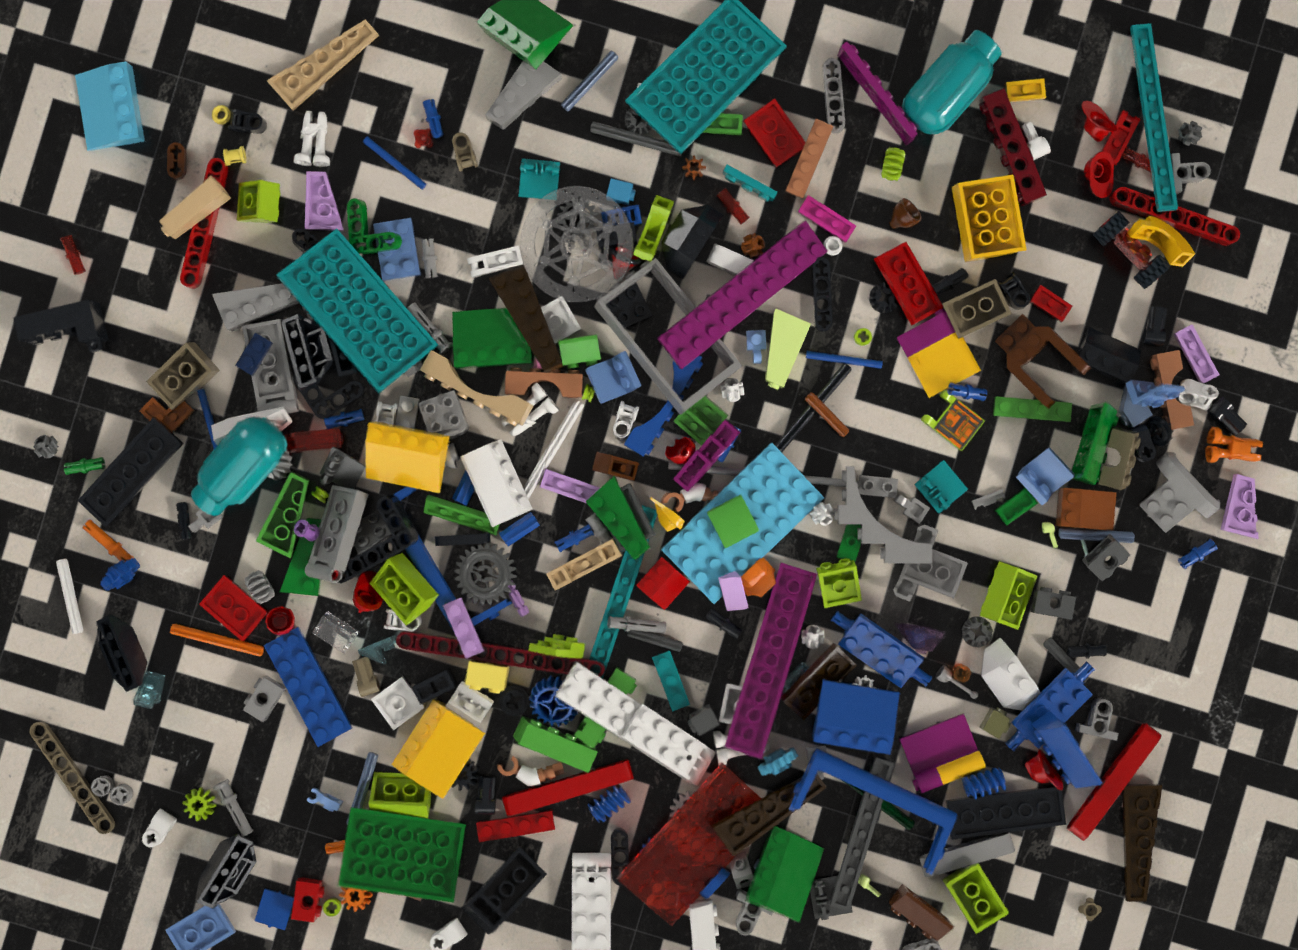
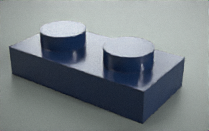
M255 333L235 366L254 376L273 343Z

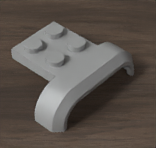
M1166 452L1156 461L1158 468L1168 480L1139 503V506L1165 533L1194 509L1206 518L1211 517L1220 509V500H1216L1180 463L1174 452Z
M925 524L918 527L914 542L932 544L933 548L938 529ZM932 549V564L905 563L893 591L897 597L910 602L917 586L920 585L954 599L968 563Z

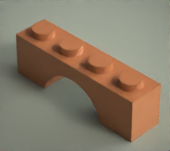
M815 119L785 192L801 199L804 198L834 127L833 125Z
M1180 350L1153 355L1150 361L1151 368L1155 371L1156 375L1154 379L1156 387L1161 384L1172 385L1174 376L1183 369ZM1168 399L1160 406L1163 411L1162 418H1166L1167 423H1171V430L1194 426L1191 406L1183 405L1176 399Z
M510 368V371H506L505 395L525 396L533 384L545 381L555 384L565 398H582L583 374H579V370H568V373H560V370L555 369L545 373L541 372V369L531 368L529 372H522V368Z

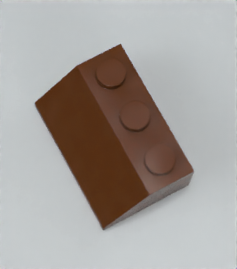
M903 884L889 901V904L892 906L891 911L899 917L901 914L905 916L908 924L914 928L916 926L923 930L921 933L930 940L933 937L938 941L954 928L946 916Z

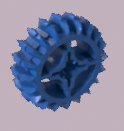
M551 675L548 679L544 677L541 682L538 681L535 687L532 688L529 697L531 701L530 707L533 708L532 714H538L537 720L542 718L544 719V724L548 721L551 726L556 723L558 727L562 723L568 724L579 713V711L555 696L564 680H560V676H557L556 680ZM553 690L552 693H548V692H547L546 694L543 693V692H545V691ZM564 708L567 709V710L562 711V712H557V710H564Z

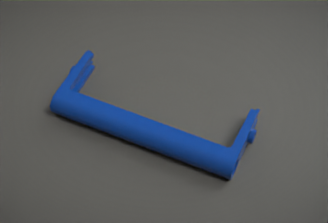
M405 487L393 495L397 496L401 501L418 489ZM386 500V506L390 509L391 502ZM396 516L395 523L400 526L401 521ZM405 534L404 539L409 543L410 537L408 534ZM418 535V541L405 549L415 568L439 594L435 602L454 632L443 605L456 600ZM505 599L471 618L473 625L475 626L487 618L491 621L500 615L498 611L513 602H508Z
M818 748L815 749L801 781L797 782L793 792L795 795L789 809L791 811L795 809L800 810L818 771L836 777L929 820L938 826L937 833L923 865L926 868V873L932 875L938 861L944 856V847L956 821L957 813Z

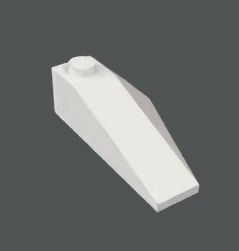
M284 407L230 417L211 425L213 440L218 446L237 422L246 418L266 417L280 431L291 424L292 419Z

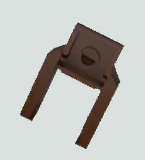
M1022 314L995 342L1007 353V369L1049 409L1056 402L1044 392L1045 390L1023 369V366L1028 364L1050 341L1083 375L1091 367L1052 328L1036 327Z

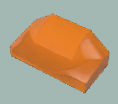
M764 557L760 558L741 576L744 592L747 596L762 597L776 584L774 577L775 569Z

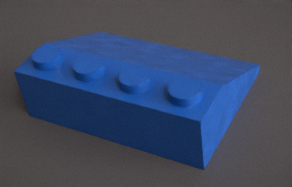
M823 680L812 733L813 742L890 755L900 693Z

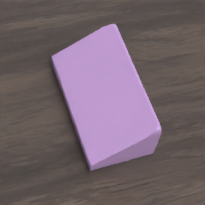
M734 571L719 577L718 580L726 610L747 609L748 604L740 575Z

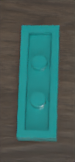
M728 164L723 170V175H725V179L729 182L735 183L736 181L742 185L741 187L750 193L754 191L759 194L758 197L766 202L771 200L773 202L777 191Z
M670 650L653 656V662L672 711L690 705Z

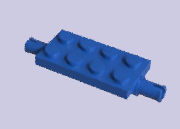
M839 611L834 614L831 621L843 628L845 632L838 645L895 685L902 688L911 677L925 687L928 685L927 682L931 681L932 676L919 668V665L924 660L923 656L863 614H860L855 620L848 619Z
M1087 661L1075 673H1071L1065 668L1011 722L1017 728V732L1005 744L1012 751H1015L1025 739H1029L1039 749L1044 743L1042 740L1039 742L1034 736L1033 731L1035 729L1031 724L1049 711L1065 723L1093 695L1083 685V681L1095 669Z

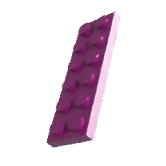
M845 42L841 45L837 56L904 144L908 145L917 135L916 126L912 121L908 122L904 116V110L900 106L895 105L892 101L894 98L891 93L882 88L881 80L877 75L873 76L869 70V64L864 59H860L857 55L859 52L856 47Z

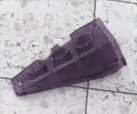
M897 622L894 624L910 648L915 649L919 654H927V651L932 652L945 633L933 627Z

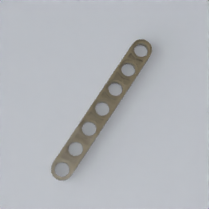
M39 721L34 723L30 727V735L92 825L100 834L111 832L115 827L113 817L99 797L92 792L90 784L46 722ZM37 725L44 727V734L42 736L37 735L35 732ZM48 741L55 743L54 751L47 750L46 743ZM58 757H64L66 759V765L64 767L58 766ZM70 772H73L77 775V781L75 783H71L68 780V774ZM81 788H85L88 791L86 799L79 796ZM91 804H96L99 807L98 814L90 812ZM102 820L109 821L110 828L108 830L101 828L100 823Z

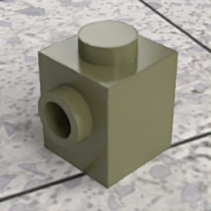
M990 707L979 728L1000 739L1002 734L1008 731L1011 719L1006 717L1007 712L998 707L994 710Z

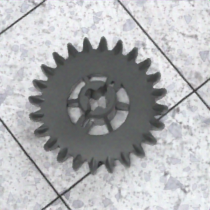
M489 542L486 543L485 548L483 544H478V549L472 545V552L465 549L466 557L460 555L462 562H456L460 569L454 570L455 573L459 574L455 580L461 582L457 585V588H464L461 594L468 593L467 600L474 597V604L479 599L481 605H485L486 600L489 605H492L493 599L499 603V596L506 598L504 592H512L508 586L515 585L511 578H516L517 575L511 574V572L517 568L510 567L514 560H507L510 553L503 555L505 548H500L497 551V544H494L492 548ZM485 560H490L495 564L493 566L486 565ZM482 561V566L479 568L475 566L476 563ZM496 566L498 567L499 575L496 574L494 569ZM474 569L478 571H487L491 575V577H485V575L482 572L474 571ZM472 573L476 574L477 580L473 581ZM479 581L484 582L486 588H482L476 585V583ZM496 581L493 586L489 587V582Z

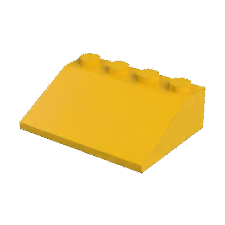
M1014 175L961 182L952 187L965 262L1027 250Z
M377 421L369 422L366 437V478L440 493L450 436Z
M433 699L391 765L405 776L444 799L485 733L465 718L447 708L444 702Z

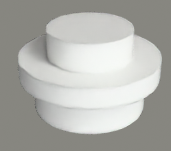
M836 236L828 237L823 244L828 251L826 253L831 256L839 254L843 246L842 241Z

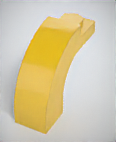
M1148 216L1145 220L1139 219L1127 232L1130 238L1146 240L1154 244L1164 254L1170 265L1183 267L1195 255L1190 244L1177 230L1156 217Z

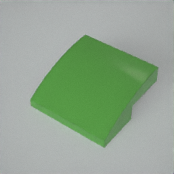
M705 395L684 413L679 414L673 422L702 446L708 437L728 417V414Z
M741 494L707 511L725 549L759 531Z

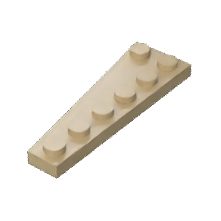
M365 19L344 32L341 36L331 40L329 44L321 49L318 48L308 57L302 58L295 65L276 74L267 82L294 111L375 40L379 34Z

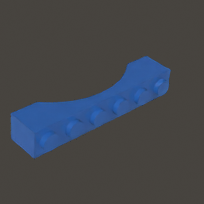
M700 355L683 369H679L674 361L672 363L674 371L672 389L681 400L684 397L681 395L684 388L688 389L694 380L691 378L694 371L698 373L703 365ZM667 400L662 410L654 418L643 425L633 428L624 446L643 457L645 454L649 455L655 446L652 444L655 437L659 439L664 431V428H662L665 421L669 422L674 414L671 411L673 405L669 400Z

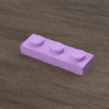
M1193 324L1174 333L1200 383H1205L1219 376Z
M548 469L545 470L540 485L541 488L584 503L600 489L597 486Z
M462 598L443 605L465 658L468 659L484 652V648Z

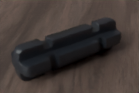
M180 502L176 504V509L179 512L177 514L178 526L181 529L179 535L181 540L191 538V531H189L188 527L190 525L189 513L186 511L188 510L187 502Z

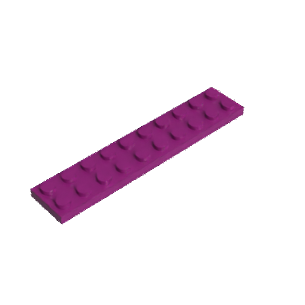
M807 221L801 222L657 339L679 369H683L812 265L818 257L823 256L828 251Z
M780 563L775 579L776 584L773 586L725 742V748L762 759L816 581V573Z

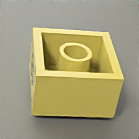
M470 660L465 685H470L469 689L473 690L488 688V692L500 693L507 687L510 666Z

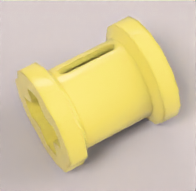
M240 146L239 149L223 150L226 166L232 163H247L243 146Z

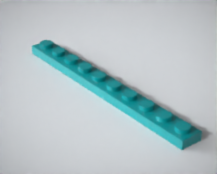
M1151 23L1132 25L1130 31L1157 212L1175 211L1178 209L1152 27Z
M642 505L653 528L657 518V511ZM627 550L624 553L589 658L601 661L605 666V671L619 629L608 628V617H624L645 552L636 560L632 558ZM593 664L591 672L598 675L601 672L600 666Z

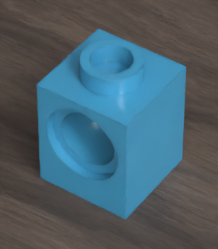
M610 179L606 200L629 205L630 201H634L636 190L633 189L632 183Z

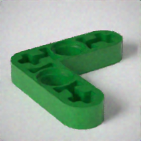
M353 198L348 202L349 243L359 254L392 251L400 248L402 238L397 233L384 232L368 235L366 203L357 198ZM360 221L361 229L357 232L355 224ZM375 238L379 240V245L377 248H373L372 242ZM394 238V242H392V244L385 243V240L388 241ZM360 243L366 244V246L357 248V245Z

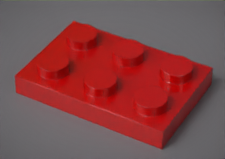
M775 99L743 120V123L775 168H778L802 151L806 142Z
M226 575L218 581L199 604L242 642L247 639L268 614V611L263 606L257 603L256 600Z

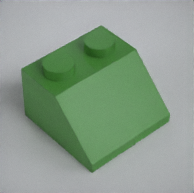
M597 335L559 340L562 363L568 369L579 368V364L586 363V366H593L598 364L597 361H601Z

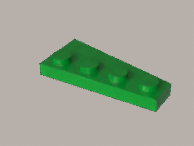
M613 476L585 502L632 558L636 560L650 546L634 517L635 515L616 477Z
M306 519L310 525L315 524L317 527H320L322 519ZM305 537L299 538L280 592L319 596L321 580L308 577L305 574V567L309 562L315 541H308Z

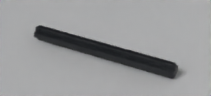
M846 363L843 364L818 393L817 397L824 403L852 371V368ZM808 405L775 446L783 452L816 411Z

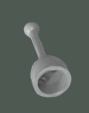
M943 665L936 673L935 678L939 681H951L969 693L971 698L975 699L978 697L976 691H971L953 679L951 670Z

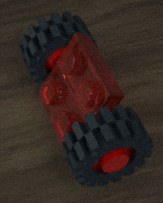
M1118 211L1105 221L1093 236L1103 246L1115 238L1113 243L1138 268L1139 272L1134 276V279L1145 289L1160 278L1171 265L1161 255L1148 262L1152 257L1150 248L1142 244L1138 239L1129 237L1126 227L1129 221Z

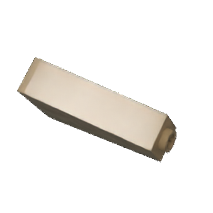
M211 176L160 220V223L163 225L161 230L167 237L171 236L177 239L230 200L231 197L221 183Z

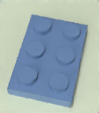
M412 218L373 224L375 234L394 232L402 238V244L399 249L378 252L382 280L388 281L421 275ZM376 238V244L378 247L379 240ZM394 238L388 241L385 240V243L392 244V242H394Z
M217 904L213 909L203 906L165 930L177 950H207L236 932L220 904Z

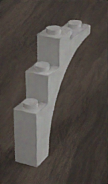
M846 466V470H842V482H845V490H842V501H845V505H838V509H834V520H838V524H861V528H857V540H861V544H884V548H880V559H884V563L932 564V544L918 543L901 538L888 531L872 516L860 496L856 483L855 467Z

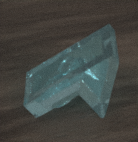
M393 635L361 648L358 652L367 658L381 664H386L387 662L381 649L383 648L384 651L395 648L394 644L396 643L397 636Z
M146 671L142 685L138 688L133 699V705L152 709L155 703L159 704L165 675Z

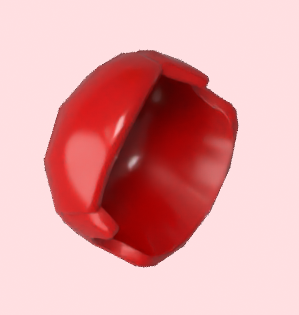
M688 437L675 439L674 446L666 447L665 455L671 462L683 465L695 453L696 447L693 440Z
M278 606L268 612L265 623L271 633L284 635L294 628L295 617L291 609Z

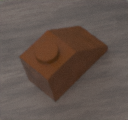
M597 452L592 470L634 481L639 463Z

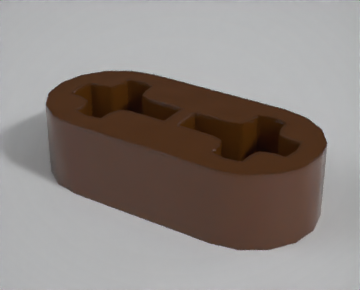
M174 142L167 149V173L173 179L181 180L187 172V152L182 144ZM176 147H178V149L181 150V153H178V159H176V155L172 153L176 150ZM176 163H178V168L181 169V172H178L177 175L172 172V170L176 169Z

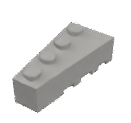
M523 61L486 113L487 119L504 130L523 111L533 105L539 97L549 91L554 84L558 83L562 79L561 73L544 61L537 69Z
M283 283L212 294L225 327L231 332L299 304L298 300Z

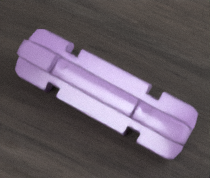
M509 585L508 587L512 592L508 595L515 608H518L519 615L521 617L527 615L529 609L524 605L525 602L519 591L515 589V585Z

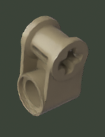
M462 132L455 134L452 143L459 171L461 172L464 168L472 166L478 167L469 137ZM460 138L467 140L466 145L463 147L457 146V140Z

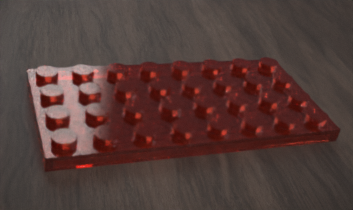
M721 763L620 873L617 879L668 924L673 926L689 908V904H693L701 895L700 892L713 877L735 858L711 825L758 801L761 797L725 764Z

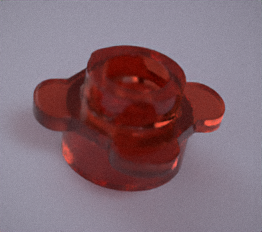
M429 128L426 130L416 129L413 134L416 140L414 145L416 148H421L422 146L430 148L433 146V141L431 140L432 133Z

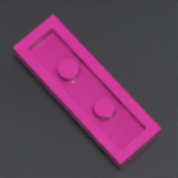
M809 195L798 210L799 214L845 243L856 228L855 224Z

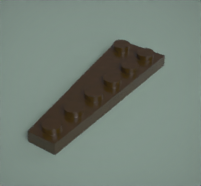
M525 265L490 277L492 286L544 372L547 373L563 367Z
M817 773L801 806L827 788ZM802 777L711 825L733 857L797 810L791 811L789 807L795 795L793 792L797 782L801 781Z
M1161 784L1126 785L1122 791L1125 900L1127 902L1147 901L1152 865L1151 857L1155 844V828H1157V814L1162 793Z

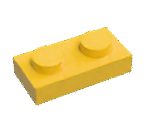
M1044 79L1005 83V91L1010 102L1046 98Z

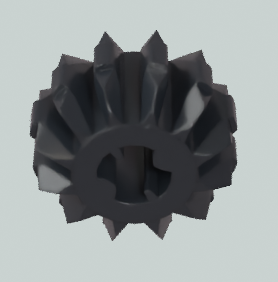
M471 761L470 764L466 763L461 772L465 770L468 777L464 776L461 778L458 775L451 787L454 788L458 784V790L461 791L463 785L466 790L470 789L469 783L473 786L476 785L474 779H479V775L475 774V772L479 768H472L475 763L474 761Z

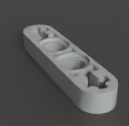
M829 58L823 65L827 123L831 125L834 122V116L830 117V114L836 115L841 113V116H837V122L841 123V125H839L838 129H835L834 126L831 133L838 134L845 127L841 66L837 59ZM830 63L837 67L834 69L833 75L838 76V78L831 77L827 79V76L830 77L831 75L830 69L826 68L829 67ZM832 81L836 82L838 84V90L834 92L830 91L828 89V83ZM833 100L838 101L840 108L832 110L829 103Z

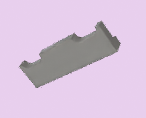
M1003 489L972 500L974 509L976 510L981 505L985 507L996 503L999 498L1005 499Z

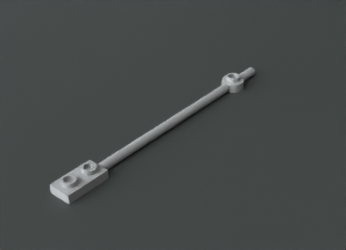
M669 462L668 469L681 470L685 464L678 465ZM711 466L706 473L737 476L743 469ZM803 475L811 484L845 487V482H842V479ZM859 475V481H856L861 495L896 498L898 479Z

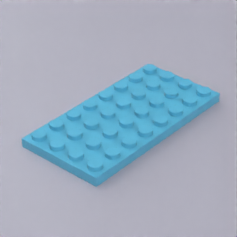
M771 442L675 534L661 550L715 604L723 596L718 580L719 577L734 571L741 577L814 509V506L819 504L824 497ZM741 494L759 531L725 549L707 511Z

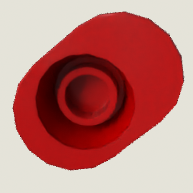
M1083 101L1081 104L1082 110L1087 116L1084 128L1095 141L1100 142L1110 132H1116L1117 126L1109 119L1101 107L1091 101Z
M1105 151L1095 154L1093 158L1087 161L1084 167V175L1090 182V188L1099 198H1106L1113 190L1114 161L1112 156Z
M366 571L357 580L353 594V603L359 609V613L377 610L382 604L383 598L370 585V582L377 574L376 572Z
M1038 749V755L1025 763L1029 775L1036 782H1051L1057 789L1063 790V782L1059 774L1047 760L1044 752Z

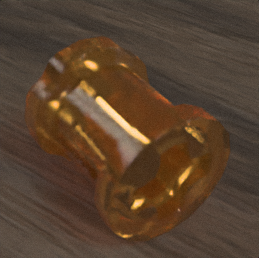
M956 664L952 667V677L955 680L967 682L970 679L971 671L967 666ZM959 669L965 670L963 677L957 676Z

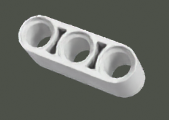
M714 244L706 262L730 274L737 275L754 260Z

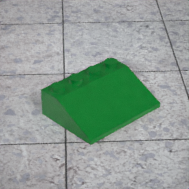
M501 0L490 6L477 21V24L488 36L534 69L541 65L573 27L572 23L539 0Z
M506 308L452 312L454 368L465 369L533 364L532 350Z
M1103 402L1091 405L1071 470L1075 474L1072 478L1073 480L1089 485H1095L1100 480L1102 472L1100 468L1107 458L1105 451L1109 443L1111 431L1118 422L1117 410L1109 403Z
M774 826L769 830L745 902L800 922L824 848Z

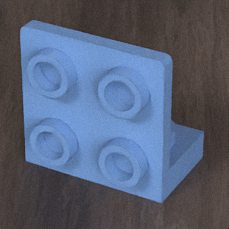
M626 351L585 369L601 404L628 394L641 386Z
M1130 380L1125 383L1132 403L1142 407H1160L1164 404V401L1175 399L1180 396L1179 393L1185 391L1184 386L1161 384L1156 387L1153 382Z
M1047 448L1025 465L1016 478L1041 505H1044L1052 493L1071 480L1075 474L1051 448Z

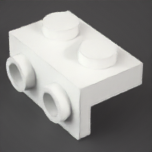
M461 681L446 707L478 727L494 701L477 690L469 689L470 685H465V682Z

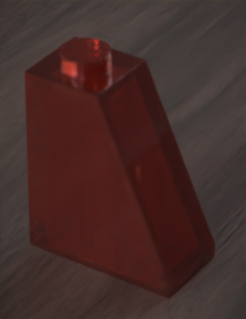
M340 428L293 432L285 435L287 441L286 449L289 451V454L330 450L333 446L338 449L342 447L341 444L344 441Z

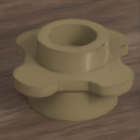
M1089 897L1083 905L1078 907V911L1083 913L1088 921H1092L1102 911V908L1096 905L1094 900Z

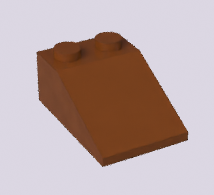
M1059 488L1055 526L1113 531L1116 493Z

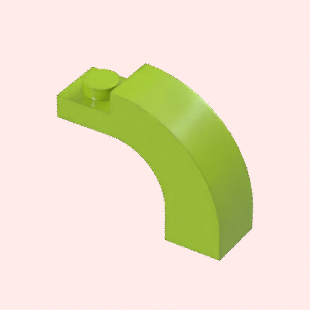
M656 195L633 255L643 260L652 261L664 233L674 201Z

